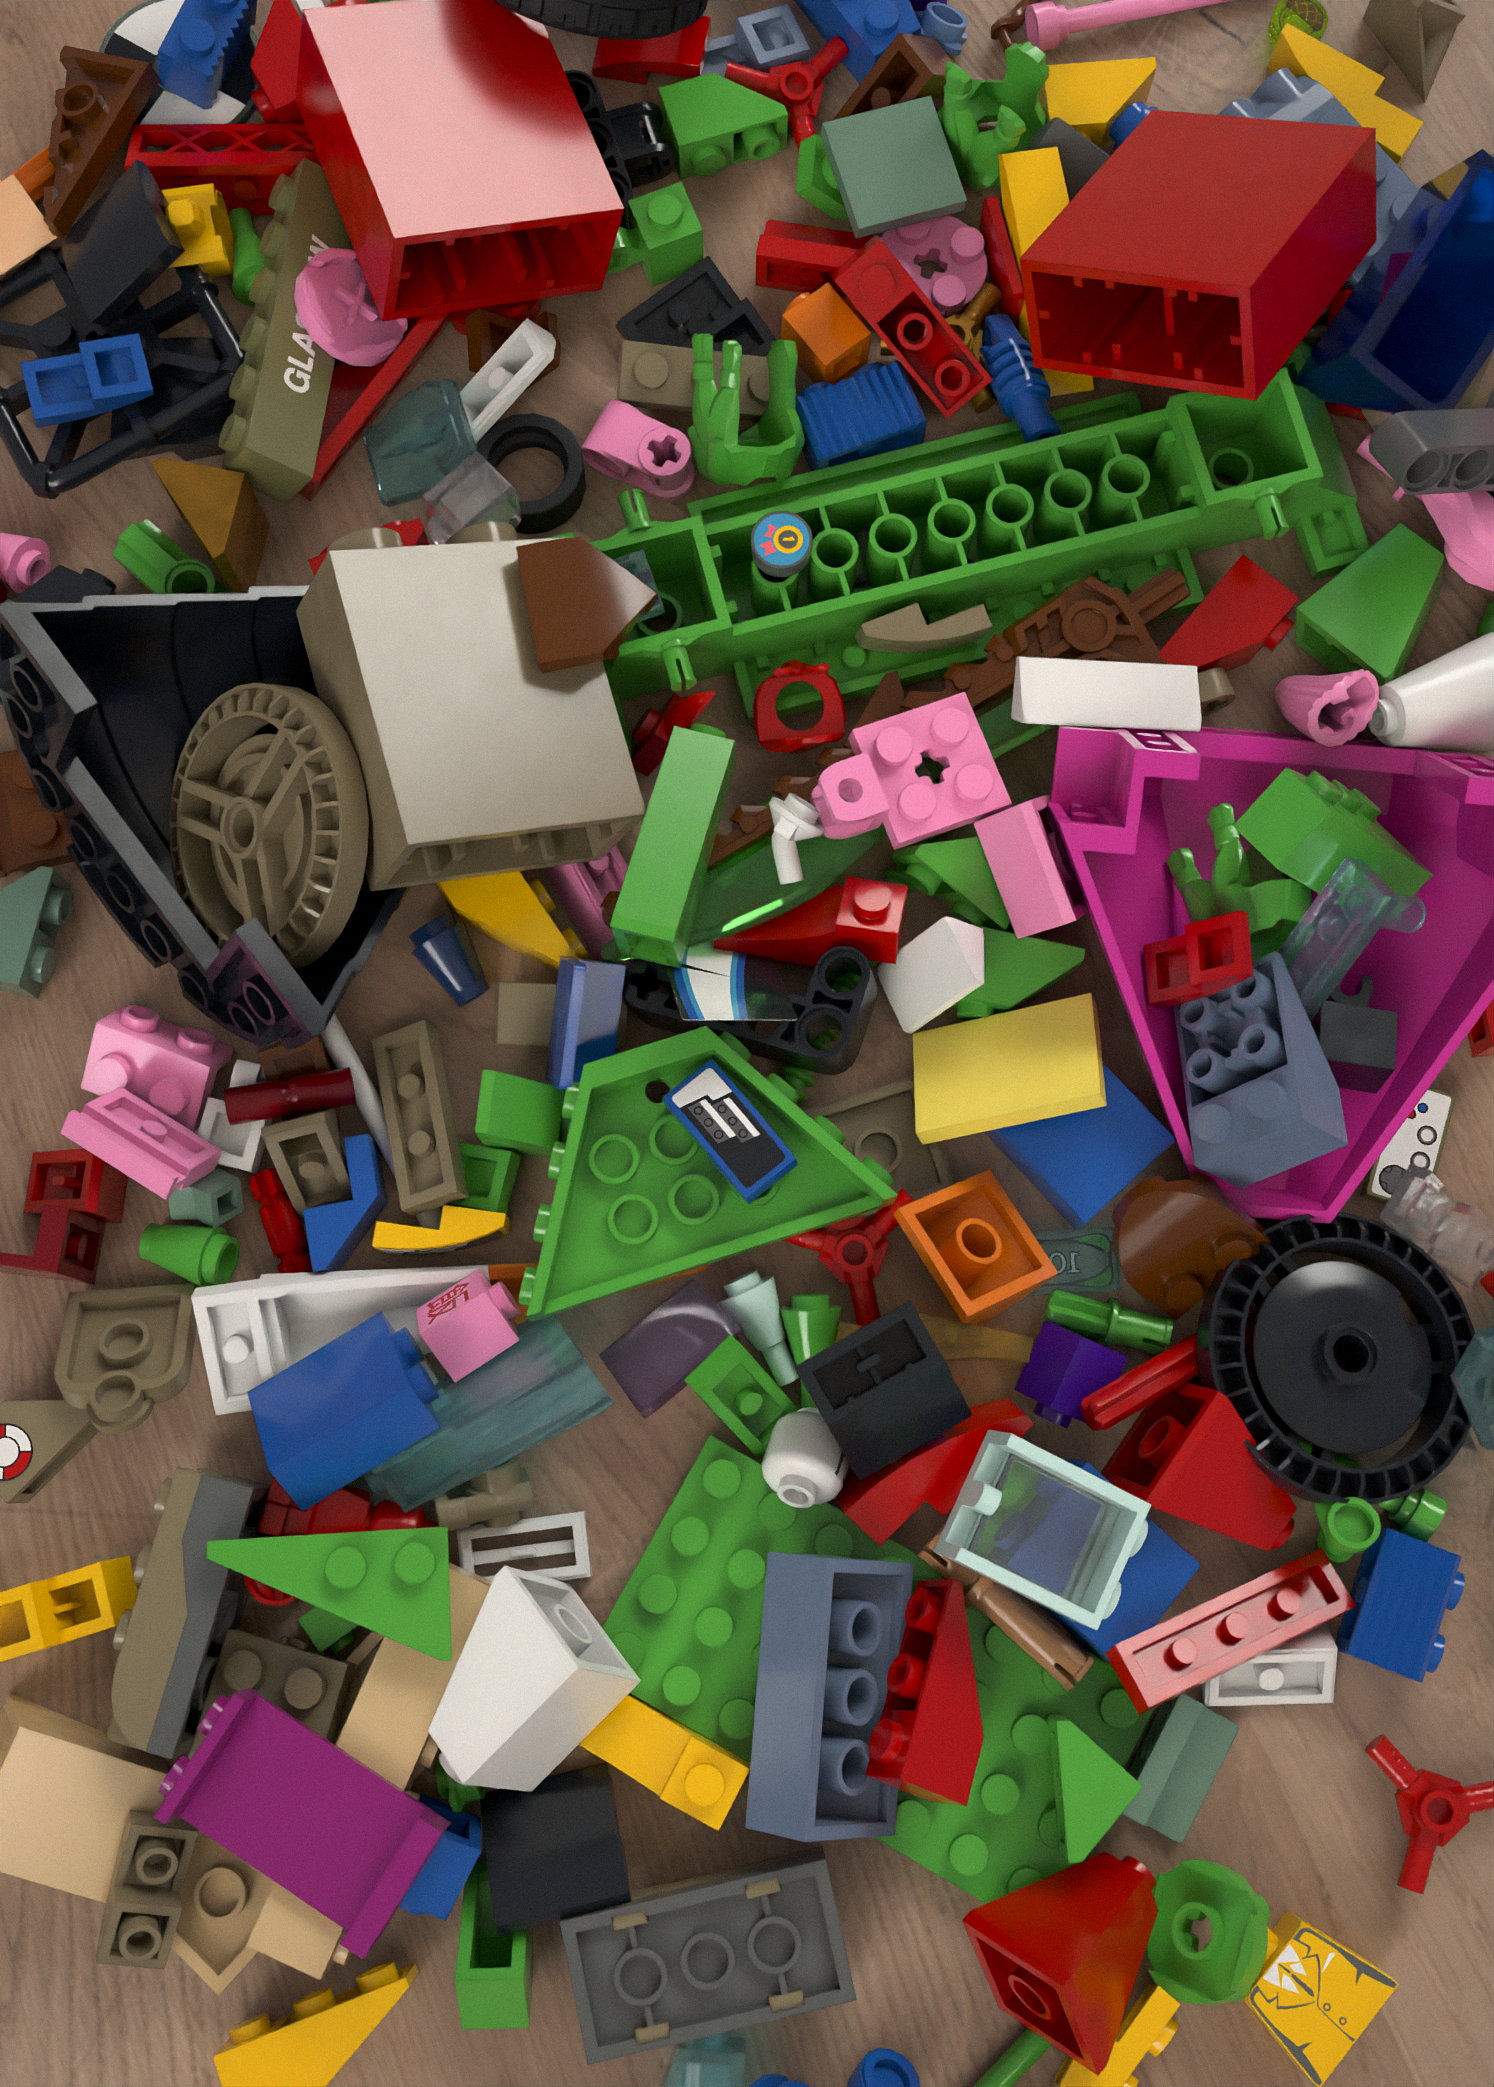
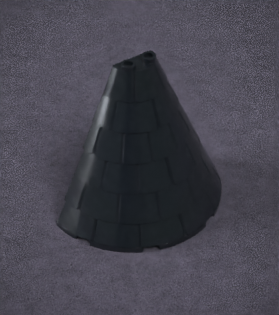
M310 585L250 586L248 592L83 596L82 601L13 602L9 599L1 603L0 661L9 659L11 678L0 685V696L9 727L25 769L43 807L50 809L54 813L64 812L68 820L67 829L73 841L66 849L108 913L154 968L170 962L178 970L177 977L182 988L183 997L224 1029L261 1047H265L279 1038L285 1050L303 1046L326 1030V1026L331 1020L351 980L361 972L392 914L400 907L411 886L370 891L364 871L363 882L354 910L342 933L329 950L312 964L294 970L256 917L235 929L222 949L219 950L177 893L169 847V808L173 780L185 743L203 712L220 695L236 686L250 683L297 687L318 697L296 610ZM269 723L260 728L252 737L261 734H277L279 729Z

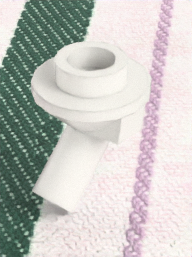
M789 793L784 801L772 797L769 806L775 828L773 829L774 832L771 839L780 885L804 880L796 841L818 837L823 834L824 828L816 822L821 812L804 799L792 793Z

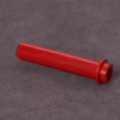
M1247 1322L1245 1326V1355L1250 1345L1251 1329ZM1197 1332L1083 1398L1079 1405V1410L1085 1417L1086 1425L1093 1431L1099 1429L1107 1430L1198 1376L1199 1371L1196 1359Z

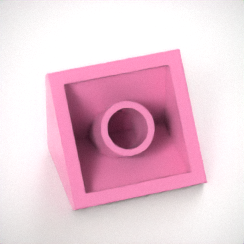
M1051 793L1031 799L973 823L1017 939L1071 923L1088 913L1047 802L1051 800Z

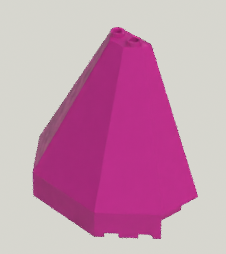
M1072 726L1059 727L1051 800L1047 802V805L1189 1177L1191 1171L1200 1172L1212 1177L1217 1181L1225 1197L1251 1217L1272 1219V1222L1278 1224L1291 1217L1310 1214L1314 1216V1218L1309 1219L1311 1222L1331 1224L1494 999V758L1460 752H1430L1423 750V748L1389 747L1377 740L1363 739L1347 740L1341 746L1327 747L1315 742L1304 734L1201 726L1200 732L1094 727V729ZM1286 767L1305 776H1309L1315 770L1328 781L1332 782L1335 779L1350 791L1355 788L1369 798L1382 811L1375 820L1434 875L1382 929L1371 924L1358 908L1355 907L1350 912L1340 906L1336 899L1341 892L1331 885H1328L1320 894L1311 889L1313 928L1310 940L1307 943V947H1303L1300 952L1285 962L1307 1016L1310 1019L1320 1004V987L1331 970L1338 971V988L1342 993L1349 996L1355 995L1356 985L1363 975L1370 976L1373 981L1374 990L1368 1002V1007L1398 1012L1395 1071L1376 1094L1339 1088L1348 1145L1240 1189L1194 1166L1174 1006L1159 1009L1148 1005L1143 945L1184 935L1185 925L1191 923L1183 897L1174 883V878L1166 860L1172 852L1179 848L1189 847L1193 854L1195 867L1202 879L1211 881L1212 866L1218 854L1213 840V833L1206 821L1212 807H1217L1221 803H1230L1234 810L1236 823ZM1239 833V840L1246 854L1251 843Z

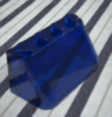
M1481 149L1422 185L1295 377L1297 382L1316 397L1325 402L1392 415L1403 411L1453 409L1459 402L1494 348V158Z

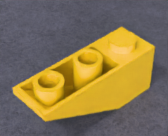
M520 871L436 882L461 922H465L466 925L558 973L560 956L589 958L588 953L574 931L568 927L560 932L548 913L555 910L556 906L537 878L527 883Z
M394 1961L382 1963L359 1974L356 1977L358 1987L336 1996L333 1995L331 1987H325L293 2002L292 2006L295 2013L270 2022L268 2013H262L233 2026L228 2030L231 2039L227 2040L213 2056L222 2087H326L410 1987L419 1973L416 1963L399 1970L396 1969Z

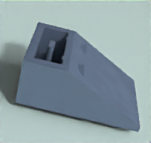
M1276 951L1252 962L1253 975L1246 980L1215 994L1174 1006L1194 1166L1240 1189L1348 1145L1339 1087L1281 954Z

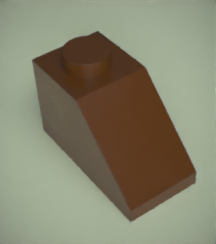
M899 32L833 120L927 96L932 97L936 112L938 113L943 106L942 101L944 100L946 63L948 60L952 63L954 62L934 38Z

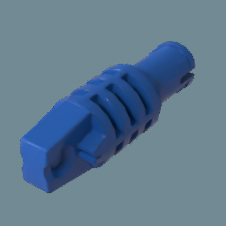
M1008 314L987 316L984 323L985 330L982 336V347H980L978 354L983 368L993 379L989 384L993 389L1001 411L1005 416L1015 420L1025 443L1062 434L1048 406L1051 388L1045 379L1042 369L1034 367L1030 343L1022 339Z

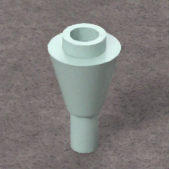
M754 1269L725 1283L723 1287L727 1295L717 1302L718 1305L756 1350L762 1352L777 1385L781 1387L798 1379L799 1375L794 1368L795 1362L784 1341L786 1335L780 1313L774 1275L761 1278L757 1269Z

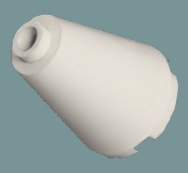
M1494 632L1487 633L1380 686L1377 709L1373 712L1371 721L1367 723L1370 731L1377 736L1380 742L1389 747L1494 751Z

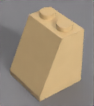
M9 1693L0 1712V1872L106 1903L129 1811L156 1813L166 1798L158 1792L161 1783L170 1771L164 1758L111 1741L105 1737V1732L23 1697Z

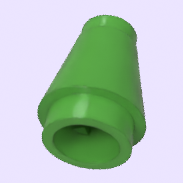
M151 1223L145 1228L141 1236L139 1254L142 1259L151 1261L201 1287L212 1286L213 1284H226L230 1281L238 1264L240 1244L238 1239L229 1236L223 1227L212 1228L210 1226L160 1225Z

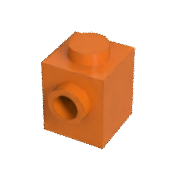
M826 283L812 294L809 292L800 294L791 301L784 314H782L781 339L796 342L798 351L797 364L814 384L828 382L829 384L836 385L868 362L871 332L864 325L862 314L848 297L841 298L829 283Z

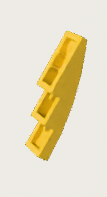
M1058 147L998 154L1003 219L1021 282L1019 258L1069 203ZM1024 299L1023 308L1018 318L1019 333L1021 337L1027 338L1031 345ZM1042 369L1045 379L1051 388L1050 397L1094 390L1093 376Z

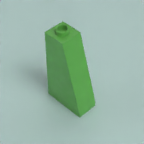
M693 724L690 729L673 727L610 923L612 934L622 955L681 969L737 760L735 740L727 739V734L718 728L705 724Z

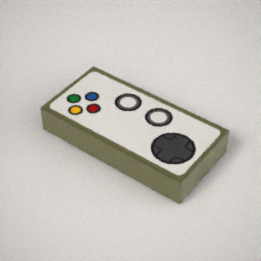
M1428 1088L1365 1175L1360 1197L1417 1215L1427 1212L1456 1095Z

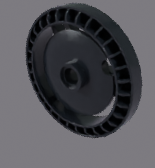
M1339 1212L1331 1224L1311 1222L1309 1219L1314 1218V1216L1310 1214L1291 1217L1263 1231L1265 1235L1269 1236L1271 1243L1260 1242V1252L1252 1259H1235L1224 1270L1220 1269L1215 1274L1203 1299L1197 1325L1196 1359L1201 1386L1220 1391L1229 1398L1257 1443L1254 1447L1246 1439L1243 1441L1257 1466L1281 1490L1302 1500L1332 1506L1335 1502L1347 1504L1350 1499L1345 1497H1357L1369 1504L1404 1497L1427 1485L1448 1467L1465 1443L1474 1421L1481 1383L1480 1355L1471 1319L1461 1296L1447 1274L1424 1249L1401 1232L1374 1219L1350 1213ZM1249 1243L1250 1247H1252L1253 1245L1256 1244V1243ZM1304 1252H1327L1351 1258L1371 1268L1373 1271L1359 1265L1338 1261L1319 1262L1299 1268L1290 1255ZM1239 1262L1241 1267L1234 1269ZM1271 1270L1280 1279L1273 1287L1265 1279ZM1400 1296L1404 1298L1416 1317L1417 1325H1411L1403 1318L1399 1310ZM1252 1300L1258 1309L1250 1334L1251 1368L1258 1391L1271 1413L1281 1424L1280 1429L1270 1420L1259 1402L1248 1373L1245 1357V1326ZM1334 1346L1338 1347L1345 1359L1344 1370L1335 1361L1333 1356ZM1426 1404V1409L1416 1431L1405 1446L1389 1460L1371 1469L1347 1468L1332 1464L1335 1453L1361 1454L1375 1451L1395 1442L1413 1426ZM1299 1440L1313 1446L1311 1455L1298 1447ZM1259 1450L1262 1451L1265 1458L1258 1452Z

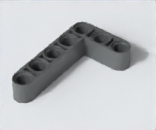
M1494 408L1421 410L1395 413L1386 418L1376 428L1370 438L1369 452L1406 494L1427 495L1494 491Z

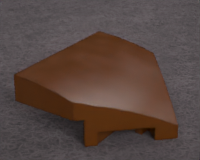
M581 537L543 541L516 547L537 661L542 674L603 661L606 658L614 663L620 654L618 648L643 613L648 614L659 599L654 590Z

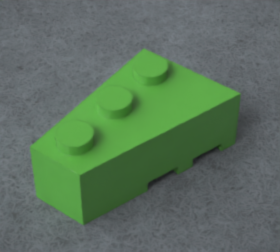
M1286 767L1233 825L1276 869L1319 894L1328 885H1331L1341 892L1336 899L1340 906L1350 912L1355 907L1358 908L1371 924L1380 929L1434 875L1375 820L1382 811L1369 798L1355 788L1350 791L1335 779L1332 782L1328 781L1315 770L1309 776H1305Z

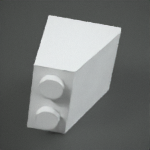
M504 1565L492 1581L428 1732L441 1750L439 1761L442 1767L456 1782L462 1785L532 1792L641 1680L569 1583Z

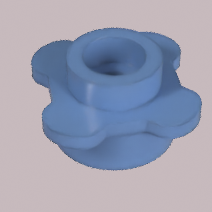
M940 2L928 3L925 11H919L917 14V19L921 26L920 36L934 38L947 55L948 53L960 55L963 49L961 44H964L968 38L965 33L968 25L967 19L949 5Z

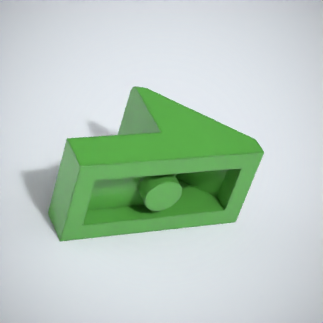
M731 1334L684 1379L694 1390V1393L759 1460L765 1455L772 1429L779 1418L799 1410L751 1354Z

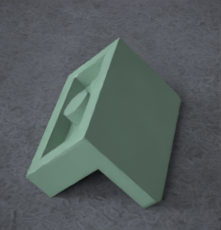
M1185 1693L1160 1704L1126 1770L1144 1787L1122 1814L1143 1826L1147 1825L1177 1843L1183 1842L1237 1735V1724Z

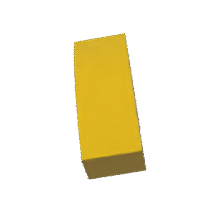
M1286 23L1279 35L1268 65L1271 74L1287 67L1294 76L1305 75L1319 82L1338 99L1362 127L1376 128V142L1400 167L1424 122L1377 96L1384 82V76Z
M130 1555L97 1562L45 1580L31 1582L0 1592V1663L116 1628L125 1610H133L138 1594L137 1584L134 1582Z

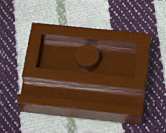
M18 749L0 753V878L7 877V873L23 870L26 873L40 866L53 867L74 862L66 849L73 841L67 829L68 820L64 812L54 813L50 809L43 807L28 776Z

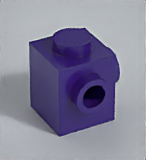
M1045 1320L1014 1390L1037 1401L1033 1410L1034 1414L1068 1429L1072 1418L1085 1423V1417L1079 1410L1082 1399L1119 1378L1128 1357Z

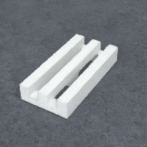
M585 1511L520 1519L510 1526L501 1528H490L482 1524L457 1530L460 1567L475 1574L474 1565L575 1552L576 1565L527 1572L559 1581L591 1577L592 1568L589 1558ZM569 1526H572L574 1539L475 1552L472 1549V1539ZM495 1575L483 1578L493 1581Z

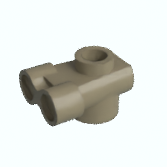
M491 1450L472 1457L467 1463L469 1478L458 1479V1477L429 1482L431 1501L438 1527L448 1526V1532L469 1528V1524L483 1521V1524L490 1528L510 1526L521 1519L520 1511L534 1508L531 1481L526 1469L520 1468L518 1454L512 1450Z

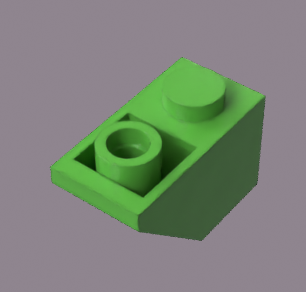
M713 72L658 88L659 107L664 118L662 129L667 143L674 147L678 158L676 168L680 180L696 175H713L723 167L747 160H764L773 156L778 151L787 149L788 113L785 105Z
M979 837L906 846L896 849L892 854L891 858L905 869L903 873L904 879L918 891L929 896L934 894L951 907L948 911L950 917L968 924L996 930H1006L1011 921Z

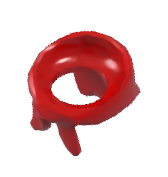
M794 659L783 663L781 668L774 669L773 675L763 680L757 687L753 702L754 728L759 744L767 751L789 754L806 753L824 744L839 742L843 738L846 721L845 708L836 680L826 672L830 670V665L826 663L810 665ZM796 681L806 682L814 686L821 694L823 701V713L818 723L811 729L804 731L792 730L784 726L779 720L775 709L776 698L780 690L787 684Z

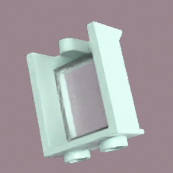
M988 1430L933 1552L1001 1584L1074 1622L1098 1630L1102 1619L1108 1618L1118 1604L1121 1595V1584L1118 1581L1128 1558L1134 1556L1145 1541L1148 1532V1522L1145 1519L1151 1504L1012 1433Z

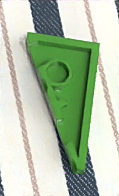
M448 1526L207 1541V1559L440 1661L452 1660Z

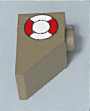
M65 1400L2 1401L0 1403V1497L7 1504L28 1503L100 1431L91 1423L86 1409L73 1407Z

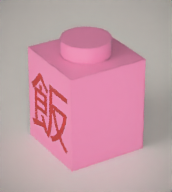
M480 1269L416 1310L419 1335L455 1383L520 1341L514 1317L520 1314L521 1311L516 1301L501 1281L492 1286Z

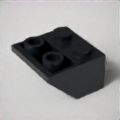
M910 1300L794 1366L859 1481L973 1416L944 1358Z

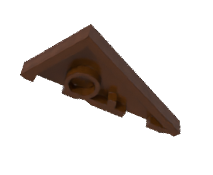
M65 45L61 50L60 62L67 70L65 88L57 89L54 104L57 107V115L52 121L48 159L56 168L53 186L45 187L43 206L45 208L43 220L54 236L65 238L159 83L160 78L149 62Z

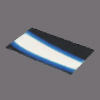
M688 939L682 964L718 974L683 967L679 969L666 966L683 1020H797L796 1013L773 957L714 949V940Z

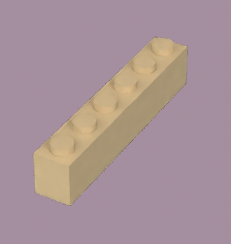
M449 1563L452 1660L440 1661L384 1636L336 1742V1746L418 1801L420 1794L410 1790L421 1765L431 1769L441 1751L428 1732V1729L492 1584V1581L452 1563ZM276 1882L272 1885L246 1943V1946L319 1980L331 1969L334 1962L345 1966L352 1953L340 1944L347 1932L344 1928Z

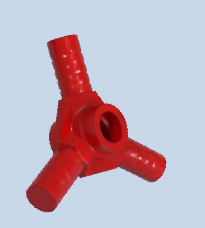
M834 36L807 63L799 61L770 68L769 73L728 61L724 78L785 105L788 113V126H791L799 152L800 142L816 134L812 119H815L817 116L824 88L822 80L848 56L849 50L839 37Z
M903 1188L897 1192L898 1197L892 1205L879 1209L869 1219L864 1215L828 1225L827 1228L821 1227L782 1240L819 1252L818 1259L842 1285L848 1284L858 1329L881 1316L873 1286V1278L879 1275L889 1244L885 1237L899 1225L893 1213L898 1208L914 1202L913 1198Z
M1381 1734L1367 1745L1365 1752L1398 1788L1394 1795L1403 1832L1410 1835L1397 1885L1424 1895L1436 1846L1444 1847L1470 1821V1814L1494 1809V1781L1462 1787L1459 1781L1422 1768L1417 1771L1400 1751L1394 1747L1393 1743L1384 1734Z

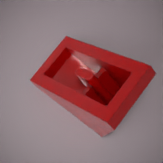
M84 1148L33 1152L23 1213L41 1216L43 1205L70 1208L102 1222L121 1224L128 1176Z

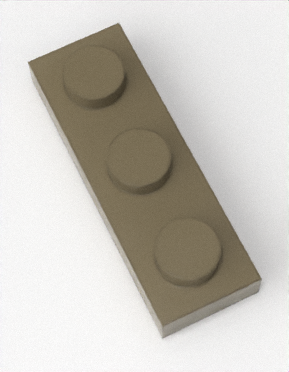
M623 340L619 351L616 400L628 403L633 407L692 414L695 380L693 379V363L695 362L693 348ZM713 351L714 382L719 391L721 388L719 384L720 370L723 368L722 352ZM742 354L739 419L759 421L769 404L770 383L767 357Z
M424 1019L371 1039L401 1211L415 1216L469 1197L437 1026Z

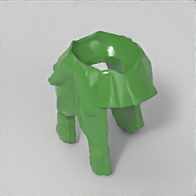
M1029 41L1023 44L1014 43L1005 50L1007 72L1005 73L1004 80L972 79L956 64L949 60L946 63L943 106L937 115L959 178L963 180L967 187L975 191L1001 189L998 154L1026 151L1034 132L1047 123L1046 114L1038 99L1040 89L1049 77L1046 54L1037 46H1033ZM998 122L994 130L979 132L977 125Z
M694 334L692 336L695 358L693 363L695 386L692 400L694 424L687 429L686 433L689 435L695 466L699 474L706 481H713L717 485L737 484L747 486L755 479L774 477L779 483L791 475L805 442L802 423L795 408V380L798 363L796 342L786 339L772 341L771 348L767 354L770 383L769 404L758 423L738 431L742 347L736 340H725L722 342L723 368L720 370L719 384L721 388L718 391L714 382L713 336L710 334Z
M1221 803L1217 807L1213 806L1206 820L1213 833L1215 848L1218 852L1212 866L1211 881L1202 879L1195 867L1193 854L1189 847L1179 848L1172 852L1166 860L1174 878V883L1183 897L1191 923L1242 910L1248 913L1252 962L1276 951L1281 954L1285 963L1296 953L1300 952L1303 947H1307V943L1310 940L1313 928L1311 888L1299 881L1289 879L1288 875L1276 869L1252 844L1245 854L1239 840V833L1233 827L1235 824L1233 807L1230 803Z

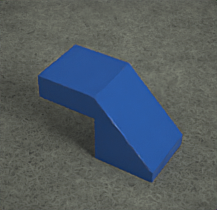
M368 1133L343 1138L353 1200L303 1209L314 1273L340 1271L388 1204L379 1147Z

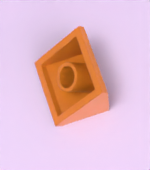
M990 1169L904 1205L893 1213L963 1323L978 1328L1058 1274V1271Z

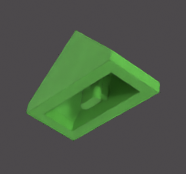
M1061 1713L1047 1714L1059 1853L1068 1863H1079L1084 1861L1144 1786Z

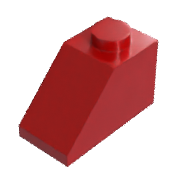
M274 0L250 63L258 88L250 92V96L263 123H304L295 101L302 19L291 0Z

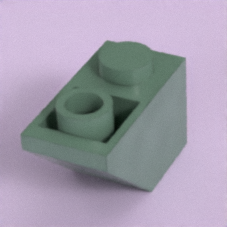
M40 866L0 890V991L38 999L42 984L48 983L54 973L56 951L53 946L59 926H64L71 915L73 894L70 891L71 884L53 868Z

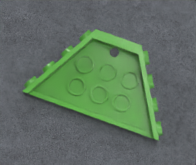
M707 1026L586 1063L583 1066L580 1082L573 1081L572 1087H567L562 1117L571 1119L566 1143L555 1141L548 1168V1179L556 1180L557 1184L552 1205L541 1203L538 1211L533 1241L543 1243L538 1267L527 1266L520 1288L519 1304L528 1306L526 1317L530 1322L871 1212L892 1205L895 1202L898 1194L890 1188L895 1181L872 1158L866 1156L860 1162L843 1147L842 1144L847 1139L830 1120L820 1114L813 1120L794 1104L799 1099V1096L782 1078L772 1072L765 1078L748 1063V1060L752 1057L751 1053L738 1039L726 1031L718 1037ZM712 1059L796 1158L798 1165L748 1204L711 1163L705 1150L672 1115L664 1101L654 1103L647 1098L645 1092L651 1082L662 1081L669 1086L671 1091Z

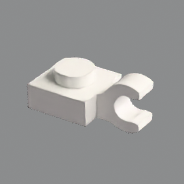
M237 1059L233 1068L230 1087L267 1081L262 1065ZM208 1097L198 1135L223 1150L217 1164L257 1174L265 1148L261 1128L270 1125L272 1119L230 1126L225 1101Z

